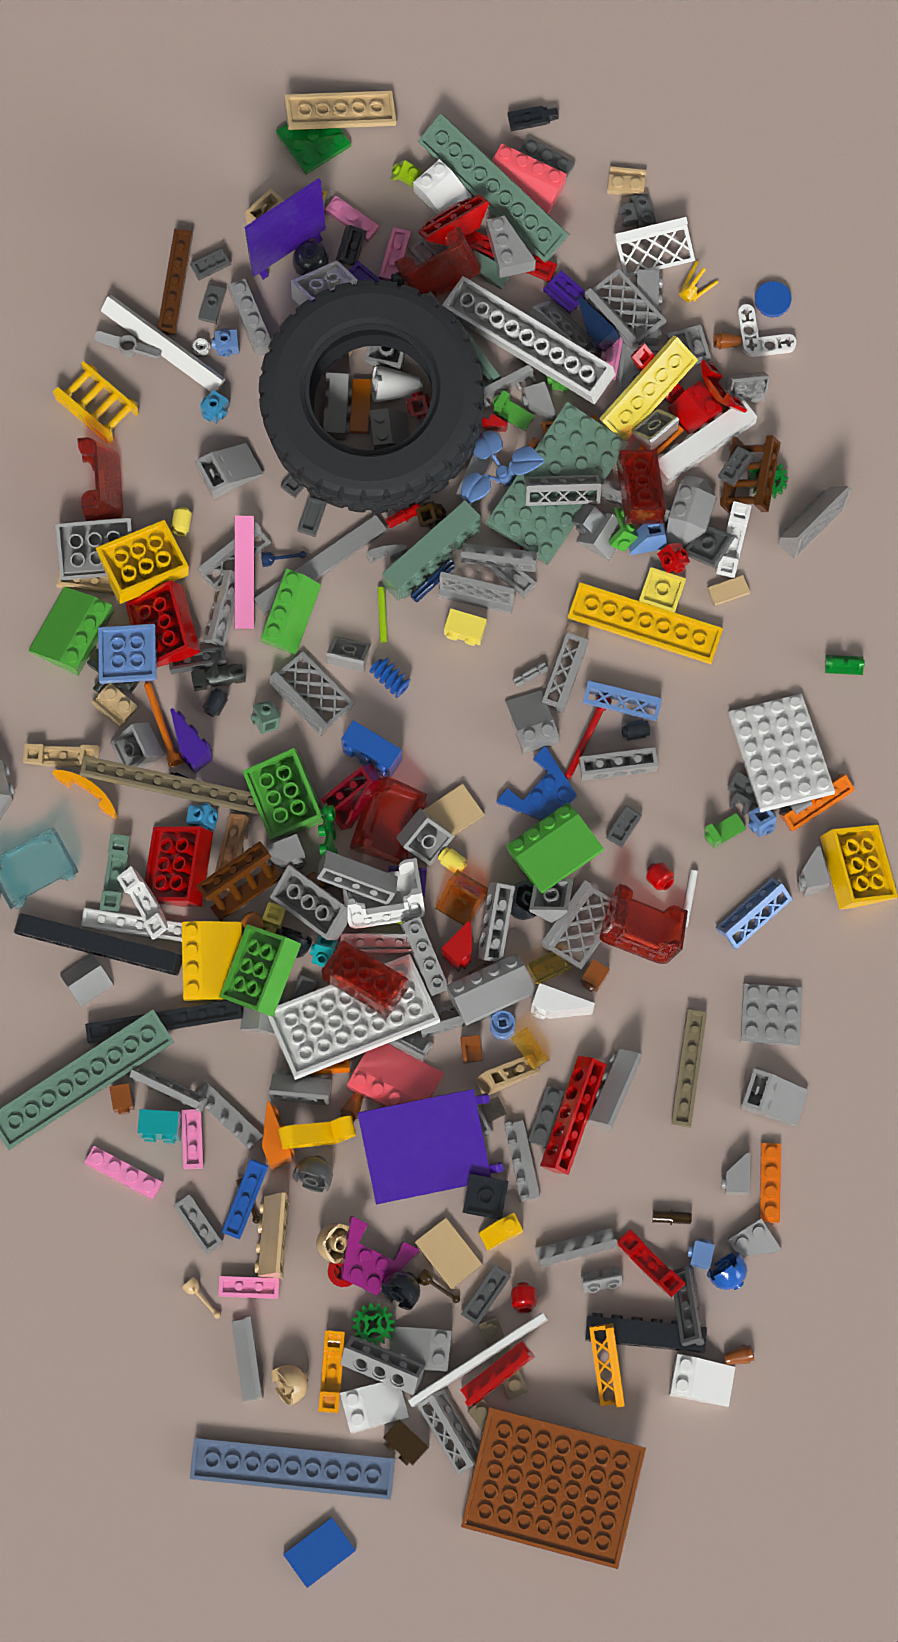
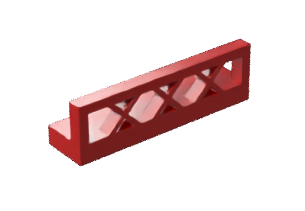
M524 1341L518 1343L460 1389L467 1399L465 1404L468 1407L476 1405L535 1358Z

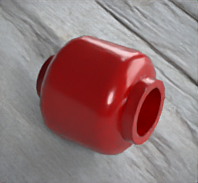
M663 862L652 863L647 868L646 880L656 890L665 891L674 883V872Z
M520 1282L511 1290V1305L518 1313L532 1312L537 1306L536 1289L527 1282Z

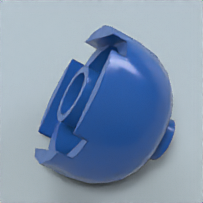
M733 1252L727 1254L714 1264L717 1267L713 1271L711 1269L708 1270L707 1277L721 1290L739 1289L744 1284L743 1281L748 1271L747 1265L739 1252H736V1255Z

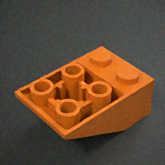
M269 1101L266 1105L262 1148L272 1171L292 1163V1156H295L293 1148L282 1149L278 1129L284 1126L283 1123L278 1124L277 1120L281 1119L276 1105L271 1106Z

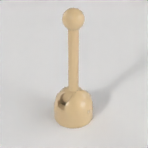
M194 1277L191 1278L182 1289L188 1294H196L213 1313V1317L215 1319L220 1318L221 1313L216 1311L198 1291V1281Z

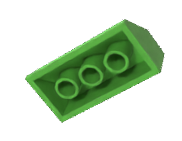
M286 568L260 643L296 655L321 584L304 574Z

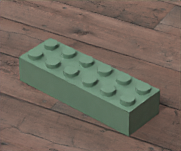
M466 500L463 501L382 573L383 586L397 601L407 598L415 586L418 587L425 581L427 575L433 574L443 561L446 562L453 556L452 553L455 550L462 549L463 543H467L466 541L470 537L474 538L480 532L481 516Z

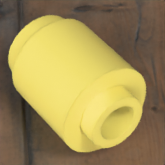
M178 507V509L174 510L171 523L174 535L186 536L187 532H189L192 513L188 508Z
M446 847L438 857V860L441 861L440 864L454 874L462 873L467 866L465 863L466 858L452 848Z

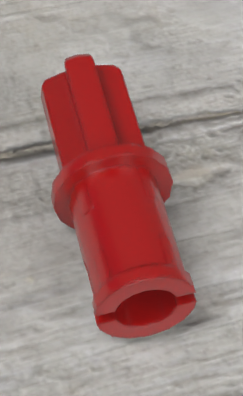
M415 503L409 506V508L402 509L400 512L386 518L388 527L393 528L403 522H409V519L417 515L416 509L420 505Z

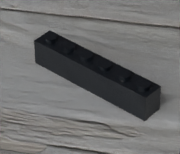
M591 1313V1316L587 1315L586 1342H591L589 1326L613 1323L616 1345L704 1353L706 1350L707 1327H703L702 1323L701 1334L704 1344L683 1346L680 1340L678 1321L671 1320V1324L663 1323L662 1319L652 1318L651 1322L643 1321L642 1317L634 1316L629 1320L623 1319L622 1315H611V1318L603 1317L602 1313ZM606 1330L594 1331L595 1338L602 1343L607 1337Z

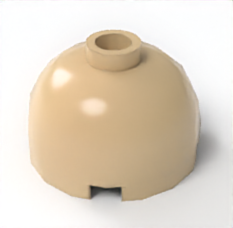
M333 1223L321 1229L316 1240L317 1250L321 1257L328 1262L343 1263L349 1226Z
M285 1364L272 1370V1383L276 1381L279 1388L275 1390L286 1405L290 1404L292 1406L304 1398L308 1389L307 1381L309 1380L304 1370L293 1364Z

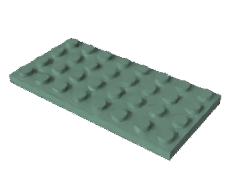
M567 402L535 449L545 462L526 474L517 475L485 524L525 551L538 552L537 559L548 565L574 527L571 521L583 504L526 506L524 477L599 475L602 484L629 443ZM596 490L588 491L585 496L593 498ZM570 491L566 496L568 498H575L578 493ZM530 492V500H537L541 496L538 492ZM551 492L548 497L556 499L560 494L558 492Z

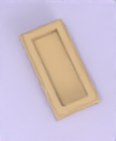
M743 575L708 587V592L714 606L750 594Z

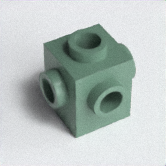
M271 700L261 702L253 706L251 721L253 725L257 726L260 733L264 734L279 729L280 714L277 707L273 706Z

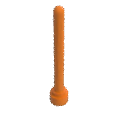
M146 682L144 688L168 751L167 763L169 767L180 765L183 762L182 756L178 751H175L152 685Z

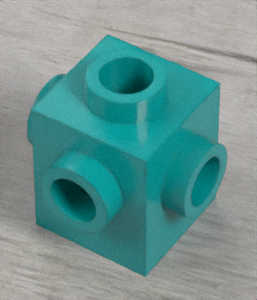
M319 934L316 943L312 944L310 955H313L312 963L330 968L332 962L337 961L339 950L336 949L338 940H326Z

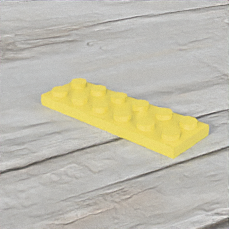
M673 335L599 419L610 431L627 441L632 435L631 431L653 412L698 361L697 358L678 337Z

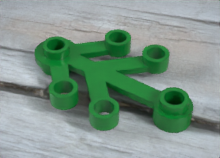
M324 804V808H321L323 824L318 825L319 836H326L324 844L319 846L321 856L327 850L338 854L334 843L336 831L332 820H335V809L333 805Z

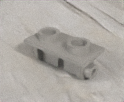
M620 1268L603 1269L602 1277H599L598 1271L587 1272L581 1275L584 1293H595L602 1289H615L623 1286Z

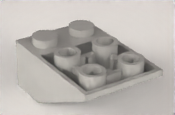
M765 372L727 375L725 382L726 391L741 401L760 402L765 400L770 376Z
M247 443L214 451L195 460L197 470L213 499L263 475Z
M754 1068L740 1109L797 1127L808 1090L774 1074Z

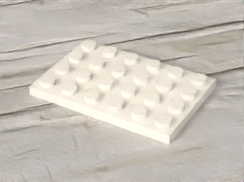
M802 694L728 711V716L760 812L835 794V789Z

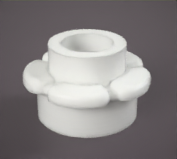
M198 338L193 343L192 348L196 355L204 356L209 353L208 350L211 346L204 338Z

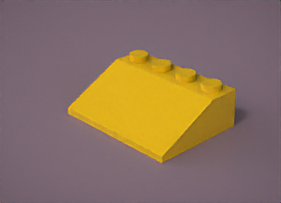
M165 520L96 547L102 566L119 604L141 596L169 580L175 582L188 576L189 566Z
M879 825L832 829L820 836L839 910L898 898Z
M182 922L184 1001L225 1000L220 998L219 995L242 938L241 922Z

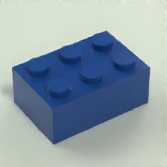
M354 720L341 738L344 754L351 758L353 756L356 757L362 765L372 764L381 777L385 778L387 776L391 778L403 760L402 749Z

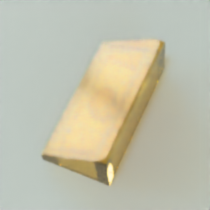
M550 952L526 964L528 972L536 985L571 969L568 961L554 952Z
M527 1027L511 1038L533 1070L550 1060Z

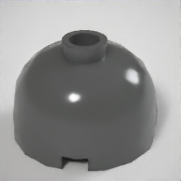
M319 1155L309 1156L298 1162L292 1177L295 1182L301 1181L303 1183L302 1187L320 1193L324 1189L326 1191L329 1190L333 1178V1170L324 1157Z

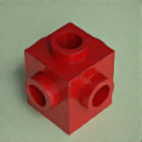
M422 391L413 393L412 398L407 399L408 403H406L411 417L425 418L432 396L429 397L428 393L423 395ZM420 401L423 402L424 408L419 406Z
M681 543L669 544L657 553L662 567L667 573L675 572V574L684 571L685 566L690 563L688 554Z

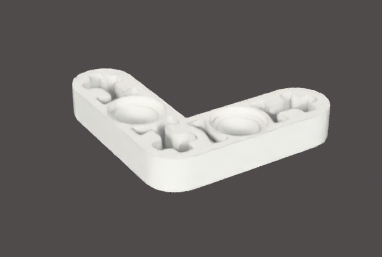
M749 304L740 306L738 322L742 348L746 356L757 357L790 353L795 349L797 340L791 334L759 337L754 308ZM744 310H747V313H749L747 322H745L746 317L745 314H743ZM752 327L754 332L750 335L746 334L744 328ZM751 339H752V346L755 347V348H754V351H751V349L748 348V347H749V340H751ZM786 340H789V343H791L790 347L784 344ZM768 341L773 342L775 345L771 350L767 349L764 345Z

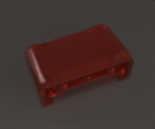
M460 227L447 234L446 243L449 248L416 265L412 258L402 257L394 262L408 286L418 289L421 295L431 291L436 298L455 288L462 276L470 280L480 273L481 264L468 238Z
M77 438L78 449L82 454L83 463H89L92 466V470L95 471L96 490L86 491L81 498L85 520L122 518L124 509L119 454L92 438Z
M386 776L381 778V782L361 812L350 843V849L399 865L400 862L408 858L407 849L400 844L396 837L420 808L424 810L428 794Z
M619 884L614 889L600 930V940L658 964L669 963L683 950L688 911L676 905L662 911L632 899L633 890L626 885Z

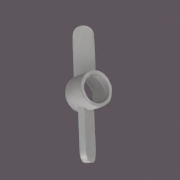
M98 331L94 335L97 342L119 348L120 353L127 358L133 357L137 353L154 359L161 357L159 349L137 343L136 339L131 335L120 337L103 331ZM127 342L134 344V347L130 350L122 349V346Z

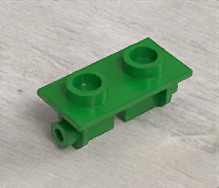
M825 656V673L863 675L864 657Z

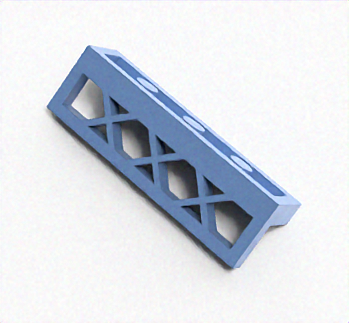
M589 680L583 699L584 704L657 721L662 698ZM588 695H600L601 698L596 701L589 700ZM606 698L617 700L619 703L610 705ZM624 703L637 705L638 707L630 710ZM643 707L655 710V714H647Z
M771 878L724 919L716 929L728 939L734 949H737L785 907L792 898L781 882ZM782 892L785 898L776 903L777 896ZM770 906L769 912L766 915H761L763 908ZM752 918L755 919L754 925L751 928H747L748 922ZM737 931H741L740 938L734 941L732 936Z

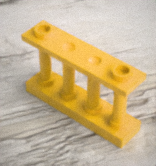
M83 361L81 366L84 372L67 390L64 389L62 391L57 387L53 394L59 403L109 445L114 440L112 429L130 411L137 416L139 414L138 404L132 398H126L99 375L97 369L92 364L88 365ZM89 377L94 379L97 384L80 402H75L72 399V394ZM104 388L111 395L94 413L91 412L89 414L85 410V406ZM116 400L122 403L124 407L107 425H102L98 422V418Z

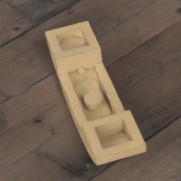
M24 744L23 763L55 767H81L84 755L99 758L100 745L63 747Z

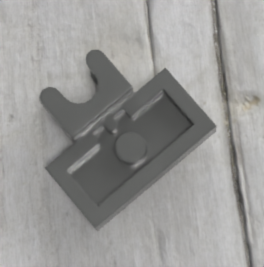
M648 193L631 196L629 199L630 203L622 204L619 208L620 215H627L622 223L623 227L636 224L637 228L657 224Z
M737 772L727 789L735 794L729 807L732 809L736 804H742L744 807L742 815L745 816L752 804L757 807L758 804L749 778Z

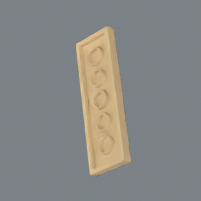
M392 91L286 94L284 96L288 130L396 126L397 122Z

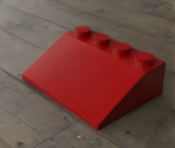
M169 580L125 603L130 625L155 624L157 667L168 665L171 662L183 661L201 652L183 585Z
M201 826L153 827L144 881L159 904L202 907L203 895L196 885L205 880L207 876L213 832Z

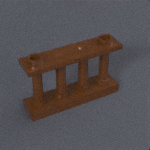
M773 435L766 436L765 443L759 445H744L737 437H733L732 444L729 447V458L738 446L750 452H763V457L760 462H751L746 470L760 469L757 479H739L735 486L724 482L720 506L728 513H731L733 501L743 504H754L761 512H769L781 442ZM736 487H757L756 495L735 497Z
M260 841L196 885L207 901L213 899L215 904L210 908L219 921L224 920L281 879L282 874L273 863L270 866L268 865L267 860L271 858V855ZM260 866L263 871L253 877L251 871ZM245 877L247 882L237 888L235 883ZM229 888L231 893L221 899L219 894Z

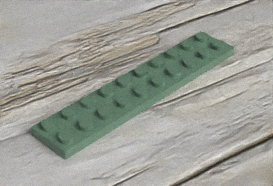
M440 113L418 140V143L437 161L440 159L451 169L460 182L474 196L480 194L488 200V209L496 217L505 216L520 239L544 262H547L570 235L445 115Z
M151 1010L0 1109V1138L7 1149L11 1150L129 1073L132 1069L140 1066L175 1043L155 1011Z

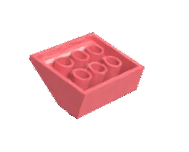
M501 143L492 161L550 214L566 184L567 174Z
M384 1044L365 1052L351 1076L347 1088L352 1092L360 1093L364 1098L381 1107L432 1097L444 1072L389 1044Z

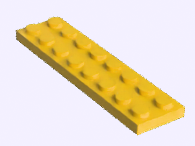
M581 582L578 585L568 614V619L707 664H712L723 631L721 627Z

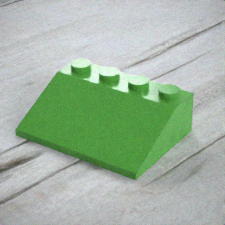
M64 587L28 651L79 676L98 642V628L106 627L114 613L113 606L95 596Z
M295 748L242 771L270 840L297 833L323 823L321 817L322 806L300 752Z
M568 802L506 845L513 862L542 894L604 851L603 846Z
M247 924L219 997L273 1017L301 943Z

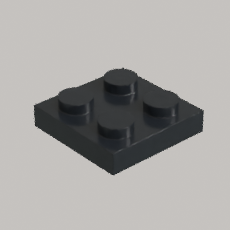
M469 1174L462 1213L497 1220L502 1219L509 1181Z

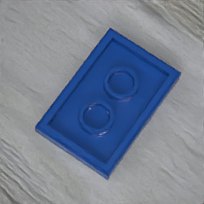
M330 1518L283 1554V1556L306 1588H308L356 1550L334 1519Z

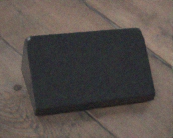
M352 225L346 226L336 261L353 266L359 259L367 231Z

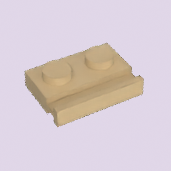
M610 166L607 193L626 196L644 194L646 170Z
M111 683L91 702L92 705L119 728L138 709L134 702Z

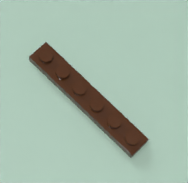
M174 229L157 328L164 334L176 335L193 237V232L190 230Z

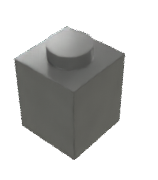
M583 504L571 522L576 526V530L579 533L594 535L606 517L595 506Z

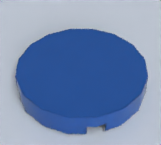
M770 281L762 284L757 289L754 300L755 306L761 311V314L773 318L779 317L788 311L792 298L789 289L784 284Z

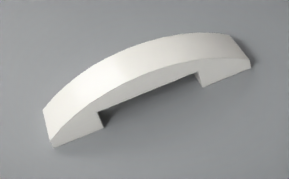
M733 501L726 532L732 534L735 539L719 562L716 574L735 578L752 505Z
M130 866L117 879L125 893L130 894L145 921L143 925L151 939L154 940L168 929V924L152 891L135 868Z

